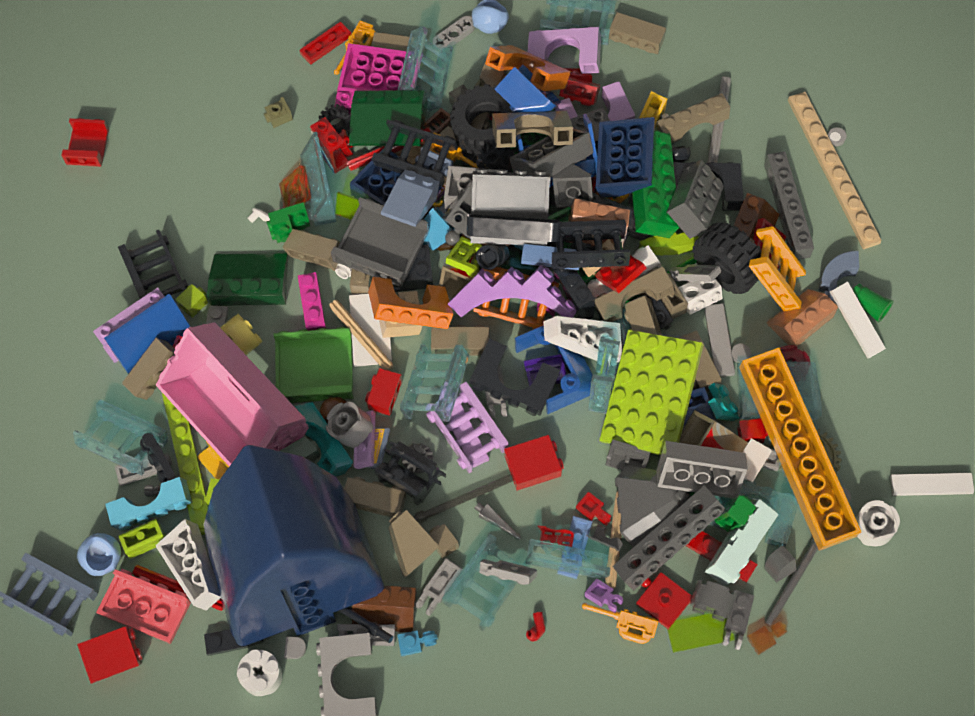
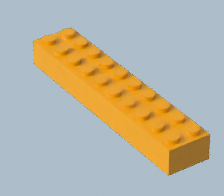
M780 348L743 360L739 369L818 550L820 551L857 537L862 533Z

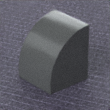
M784 546L776 549L768 557L764 569L776 583L797 571L795 558Z

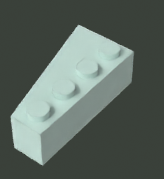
M760 499L754 503L756 509L749 516L745 525L727 534L705 570L708 575L723 586L729 583L734 584L741 575L739 573L740 570L747 565L749 557L756 550L758 544L779 515Z

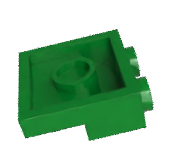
M304 202L268 213L270 220L266 221L272 240H277V243L286 242L292 229L301 231L310 226Z

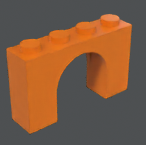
M513 45L490 47L485 65L498 71L512 70L514 67L519 69L524 64L533 73L530 82L544 92L565 89L571 71Z
M372 278L368 294L374 319L443 329L449 328L453 311L448 305L450 301L445 287L427 284L422 299L423 304L418 305L399 298L394 291L391 279Z

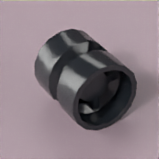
M486 244L477 251L476 260L481 268L491 270L508 260L509 249L506 244Z

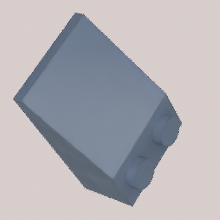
M405 170L394 185L381 211V215L416 227L436 201L439 181L416 174L414 171Z

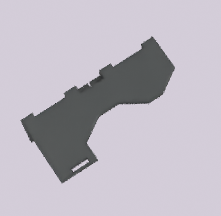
M598 525L593 537L586 535L591 540L613 548L616 551H620L623 545L617 537L608 538L604 533L606 528H601L602 526Z

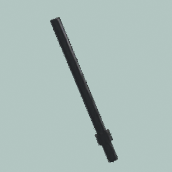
M349 607L339 610L368 629V633L378 636L388 643L392 642L394 636L383 630L382 626L378 623H372Z

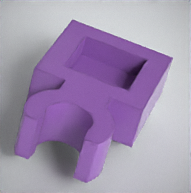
M596 579L585 592L587 599L600 607L607 604L612 612L617 611V606L613 604L614 602L623 604V598L617 594L613 595V588L599 579Z

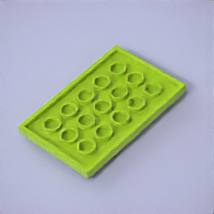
M628 330L599 441L612 444V440L635 446L640 450L659 455L662 454L665 441L679 443L704 344L702 342Z

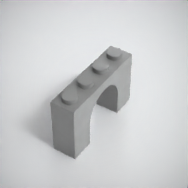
M364 633L319 638L320 643H316L317 656H321V664H318V676L322 677V685H319L320 698L324 699V707H321V716H377L376 697L347 699L336 691L333 684L334 670L341 661L349 657L373 655L371 634Z

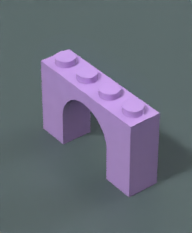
M599 27L529 32L528 53L548 61L550 54L556 48L565 45L574 46L580 50L579 66L581 73H599L601 49Z
M620 82L603 86L602 99L609 111L607 115L609 120L635 119L633 109ZM570 98L561 100L558 107L552 110L567 111L570 119L578 116Z

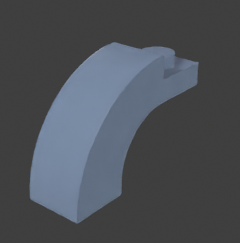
M859 251L838 255L829 262L823 272L818 291L824 292L835 304L836 302L830 291L837 288V282L841 278L856 276L859 270Z

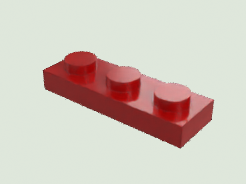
M340 21L299 50L300 54L312 65L348 40L352 34Z

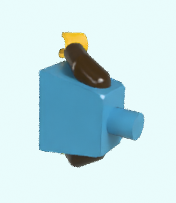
M443 200L440 203L434 202L423 217L429 226V232L423 245H429L432 251L452 250L455 246L449 245L445 241L446 233L455 228L442 219L444 213L439 207L442 206Z

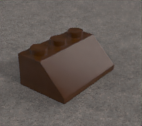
M747 193L734 226L738 227L740 231H744L749 238L753 239L758 219L764 218L775 227L780 214L765 199Z
M385 586V589L378 596L352 605V610L372 623L395 625V632H412L417 596L416 588Z

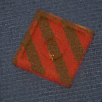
M299 165L279 183L284 208L302 202L305 204L311 199L305 166Z

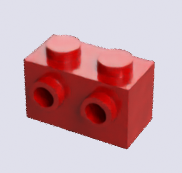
M569 76L565 89H560L559 96L591 106L597 102L601 85Z
M379 368L378 373L373 375L371 392L368 391L365 397L368 410L391 416L403 382L401 374Z

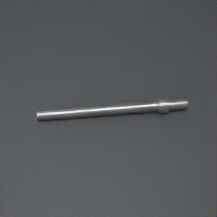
M812 538L811 546L797 567V571L794 572L764 622L767 626H773L817 552L818 547L814 538Z

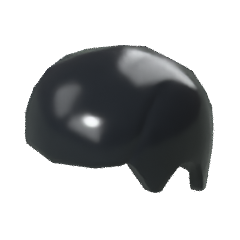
M686 146L672 147L673 162L684 163L688 161L691 156L690 146L688 148Z

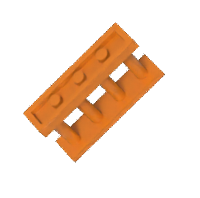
M500 267L491 270L483 269L490 272L495 281L508 271V269ZM522 273L525 280L530 276ZM552 282V286L559 287V283ZM503 298L500 308L490 306L489 301L475 307L473 310L478 312L480 316L500 318L532 327L534 330L544 326L547 306L540 304L537 318L526 315L529 303L527 299H521L518 313L508 311L510 298Z

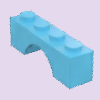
M178 477L161 483L157 498L146 506H135L131 500L125 497L105 505L111 526L119 530H126L131 528L132 524L146 523L149 521V518L154 516L162 517L167 515L168 511L174 509L182 510L187 507V504L192 503L187 481Z

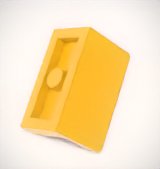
M208 444L209 447L200 453L197 458L215 479H221L229 466Z

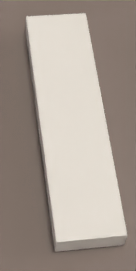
M846 282L830 291L867 359L886 349L849 283Z
M972 473L898 474L890 476L892 496L974 493Z

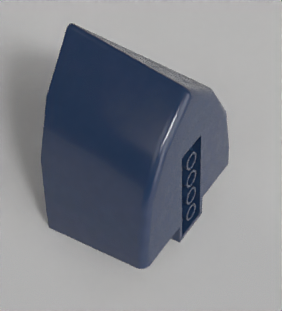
M253 445L243 447L213 488L204 521L209 559L229 628L236 643L240 646H246L294 628L297 636L335 623L336 619L333 612L378 596L385 589L383 579L356 505L338 479L303 456Z

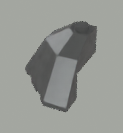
M625 466L615 478V486L618 487L619 493L617 507L618 513H621L622 522L619 525L620 533L634 548L692 496L687 491L657 487L656 470Z

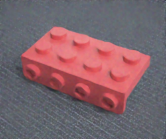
M115 569L113 572L115 576L96 613L125 626L129 625L130 628L171 644L191 604L186 598L187 595L177 590L175 593L168 591L169 588L160 583L157 586L153 585L149 579L143 576H139V578L133 577V573L128 570L121 569L119 571Z

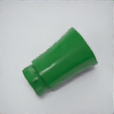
M861 284L853 288V292L863 310L878 323L882 321L891 309L894 300L886 298Z

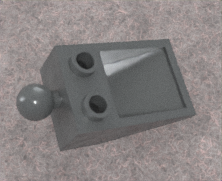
M473 179L442 217L444 221L455 228L445 235V241L449 245L457 244L460 240V233L471 240V236L467 235V215L472 214ZM456 215L461 216V219H459L458 222L455 221Z

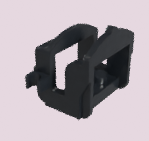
M390 441L389 443L392 448L384 450L387 455L391 456V460L389 463L383 461L376 468L375 475L380 483L383 484L386 481L393 486L403 489L406 494L413 497L414 503L418 506L424 502L435 484L441 485L438 477L443 476L446 478V474L438 468L437 463L400 441L397 444ZM403 458L428 473V482L397 464L399 460Z

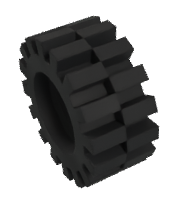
M332 104L330 105L331 108L325 107L326 111L322 110L320 112L319 120L326 117L331 123L334 119L342 118L339 123L332 126L338 134L342 132V129L346 130L347 134L349 133L351 115L345 106L342 105L340 107L339 104H336V107H334Z

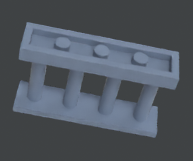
M25 553L21 560L26 563V570L9 595L0 591V597L3 598L2 603L10 608H13L15 605L54 627L52 631L62 637L64 634L71 637L73 633L66 628L83 600L86 601L89 598L94 601L98 594L92 588ZM38 570L43 573V578L24 605L17 601L16 598L31 575ZM53 580L58 581L59 588L44 612L40 614L32 608L49 582H53ZM72 589L76 591V597L59 624L49 619L66 591L69 592Z

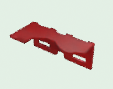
M538 526L542 532L540 545L553 546L554 543H558V546L572 547L574 540L573 531L566 529L554 530L546 526Z

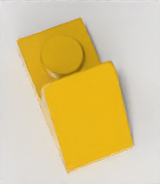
M651 91L639 118L654 117L655 129L660 116L665 113L668 99Z

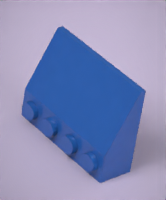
M168 294L104 339L119 363L129 374L155 338L165 340L173 346L177 335L183 337L184 331L190 325L171 295Z

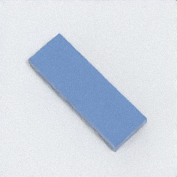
M524 244L521 264L551 267L552 252H557L556 247ZM564 248V252L576 251V249ZM564 268V269L579 270V268Z
M573 516L569 529L574 533L572 547H564L557 574L577 579L588 541L586 535L589 536L593 521Z

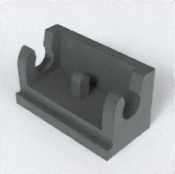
M612 440L605 465L618 470H622L625 466L646 469L651 452Z

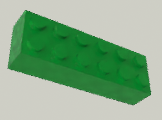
M654 131L652 185L632 192L635 229L638 233L670 238L679 229L677 223L667 213L676 190L671 136L668 133Z

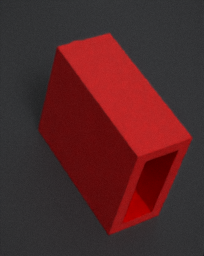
M549 435L504 449V457L516 491L561 477L564 465L561 458H557L555 453L558 451L554 440L551 441Z
M129 625L77 644L91 684L142 664L143 655L140 648L135 646L134 640H136V635L133 628H129Z

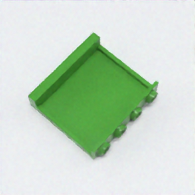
M337 327L336 329L329 330L319 328L314 331L302 329L297 332L280 331L279 333H273L275 339L276 388L290 403L324 401L330 397H341L344 400L354 399L352 335L350 328Z

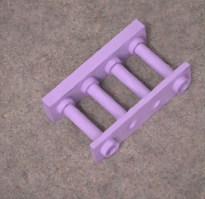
M158 288L93 331L114 363L118 360L104 338L164 298L165 296Z
M464 382L460 385L461 393H459L458 397L436 410L429 403L426 415L431 423L435 422L459 458L457 462L462 469L466 468L468 473H471V462L494 448H499L504 453V449L509 446L508 441L468 383ZM463 402L469 404L471 407L469 408L470 411L447 425H444L439 418ZM473 417L475 419L478 417L481 422L480 426L455 441L450 431ZM483 433H489L491 436L489 443L467 456L464 455L460 449L461 446Z

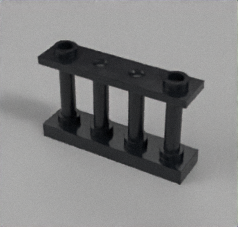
M387 120L386 124L391 133L383 153L373 154L372 161L374 165L402 174L405 170L414 171L416 174L439 181V186L443 187L445 179L440 171L449 148L456 151L458 149L455 139L450 136L442 137L404 125L399 120ZM398 133L408 135L400 158H397V160L391 158L389 155ZM415 138L424 140L425 143L417 163L414 165L409 164L406 160ZM432 143L442 146L434 169H425L424 163Z
M626 221L560 222V241L556 242L557 252H552L551 268L629 266L630 249L622 250L621 239H625ZM613 239L615 250H603L602 240ZM582 240H594L595 251H584ZM563 241H575L576 251L564 252Z
M159 229L156 230L159 239L142 247L127 250L125 244L118 246L140 299L147 295L145 290H148V287L173 276H176L179 284L161 291L164 296L176 294L189 287L186 279H181L167 246L170 243L166 234L162 236ZM163 246L166 254L141 265H134L132 260H135V257ZM169 261L172 266L171 270L147 280H141L139 277L143 271Z

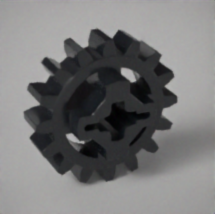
M494 142L492 147L487 144L486 150L480 149L481 154H477L476 160L477 168L491 170L506 169L509 173H512L510 157L515 154L513 150H510V147L497 148Z

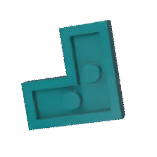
M718 383L708 386L714 397L708 403L716 418L733 422L739 419L738 408L734 402H731L726 386Z

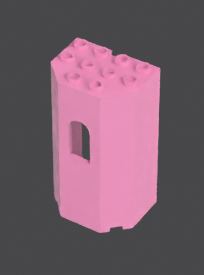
M215 322L189 327L184 331L180 343L175 347V356H172L167 361V366L160 374L156 386L228 466L232 464L243 447L247 445L280 451L303 438L309 427L305 423L306 420L302 414Z

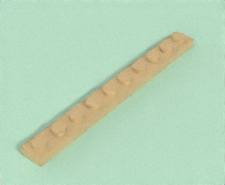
M806 92L790 96L788 102L862 249L880 244L882 240Z

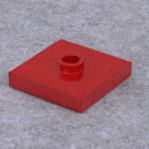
M660 572L636 602V605L669 630L690 604L692 595Z

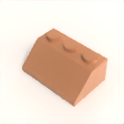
M574 199L570 208L568 222L625 220L626 237L630 210ZM608 239L602 240V244L605 243ZM621 239L622 249L625 239ZM582 240L583 243L591 244V247L594 248V240Z
M807 289L798 297L802 302L801 308L788 311L781 310L766 324L787 345L799 346L835 316L838 306L826 294Z

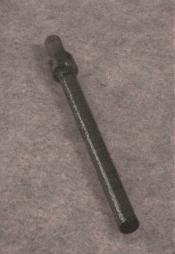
M509 474L431 509L416 512L412 517L421 524L432 516L513 482V478Z

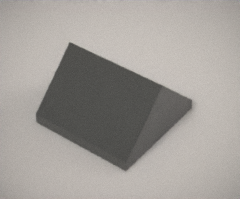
M572 163L553 176L556 208L571 207L574 199L593 202L591 174Z

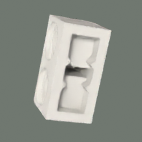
M716 279L709 283L704 281L689 282L678 287L688 302L687 312L690 315L723 299L721 285Z

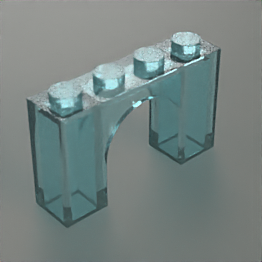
M743 481L738 496L744 495L757 501L760 499L779 514L768 529L764 543L776 547H785L797 511V499L793 494H782L776 492L774 488L757 486L755 482ZM715 496V498L722 504V506H724L725 503L729 502L730 500L734 499L728 497ZM714 520L709 524L723 529Z

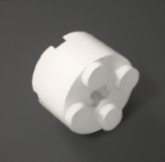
M880 500L865 504L855 517L862 532L857 537L867 546H882L888 543L897 532L900 524V518L896 509Z
M252 650L241 659L237 669V677L241 685L250 694L264 696L274 693L282 682V669L271 653L264 650ZM263 671L264 674L262 676L257 675V672Z

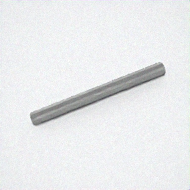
M724 76L721 79L719 94L722 93L728 102L731 78ZM724 121L713 126L707 163H718Z

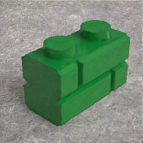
M739 495L725 503L723 507L726 510L714 521L725 531L731 532L745 525L756 507L752 504L753 502L750 498Z

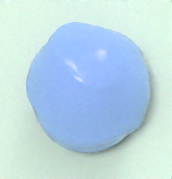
M483 0L472 10L473 26L486 34L497 33L507 25L509 14L506 8L496 0Z
M95 533L87 537L81 543L77 552L79 564L92 576H103L117 568L121 558L120 543L117 539L105 533Z

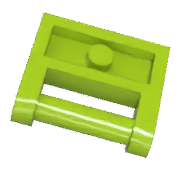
M461 237L446 257L445 263L465 271L470 277H474L479 272L480 265L477 260L473 264L469 263V260L483 245L471 243V240Z

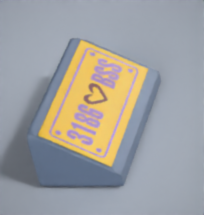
M375 428L374 465L368 468L374 469L383 462L384 449H386L390 433L389 428Z

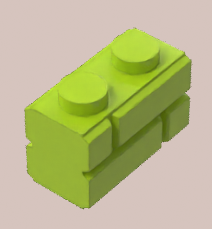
M157 519L119 535L124 552L130 559L156 548V545L165 537L163 528Z

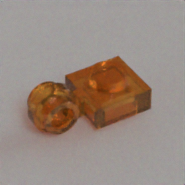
M779 621L771 626L772 632H769L766 626H763L748 635L747 639L756 653L760 655L777 644L773 636L776 635L777 638L785 635L788 632L787 626Z

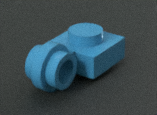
M418 630L397 635L401 656L422 652L420 644H424L426 647L437 644L438 640L435 631L424 632L422 638H419Z

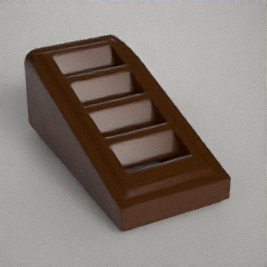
M440 108L425 122L424 129L429 128L431 133L440 134L447 126L451 128L450 114L443 108Z

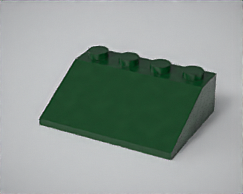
M425 90L354 91L351 104L349 145L385 146L391 133L386 124L387 120H399L404 125L423 130L428 110ZM398 133L393 146H404L408 135ZM415 138L412 146H420L421 139Z
M214 254L207 288V298L211 306L286 305L288 254Z

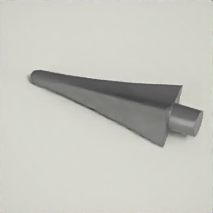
M478 502L474 509L479 512V518L501 528L515 538L521 539V536L488 503L486 506H483Z

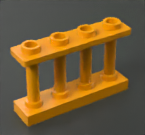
M773 226L758 229L756 234L763 243L761 257L750 260L749 267L783 311L801 308L802 302L795 294L794 289L796 277L805 276L806 270Z

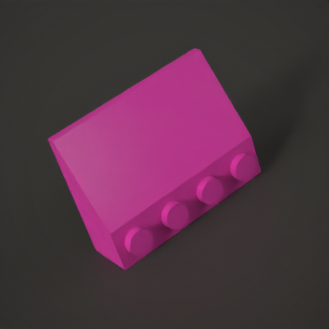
M348 43L337 91L354 93V91L412 90L419 67L418 53Z

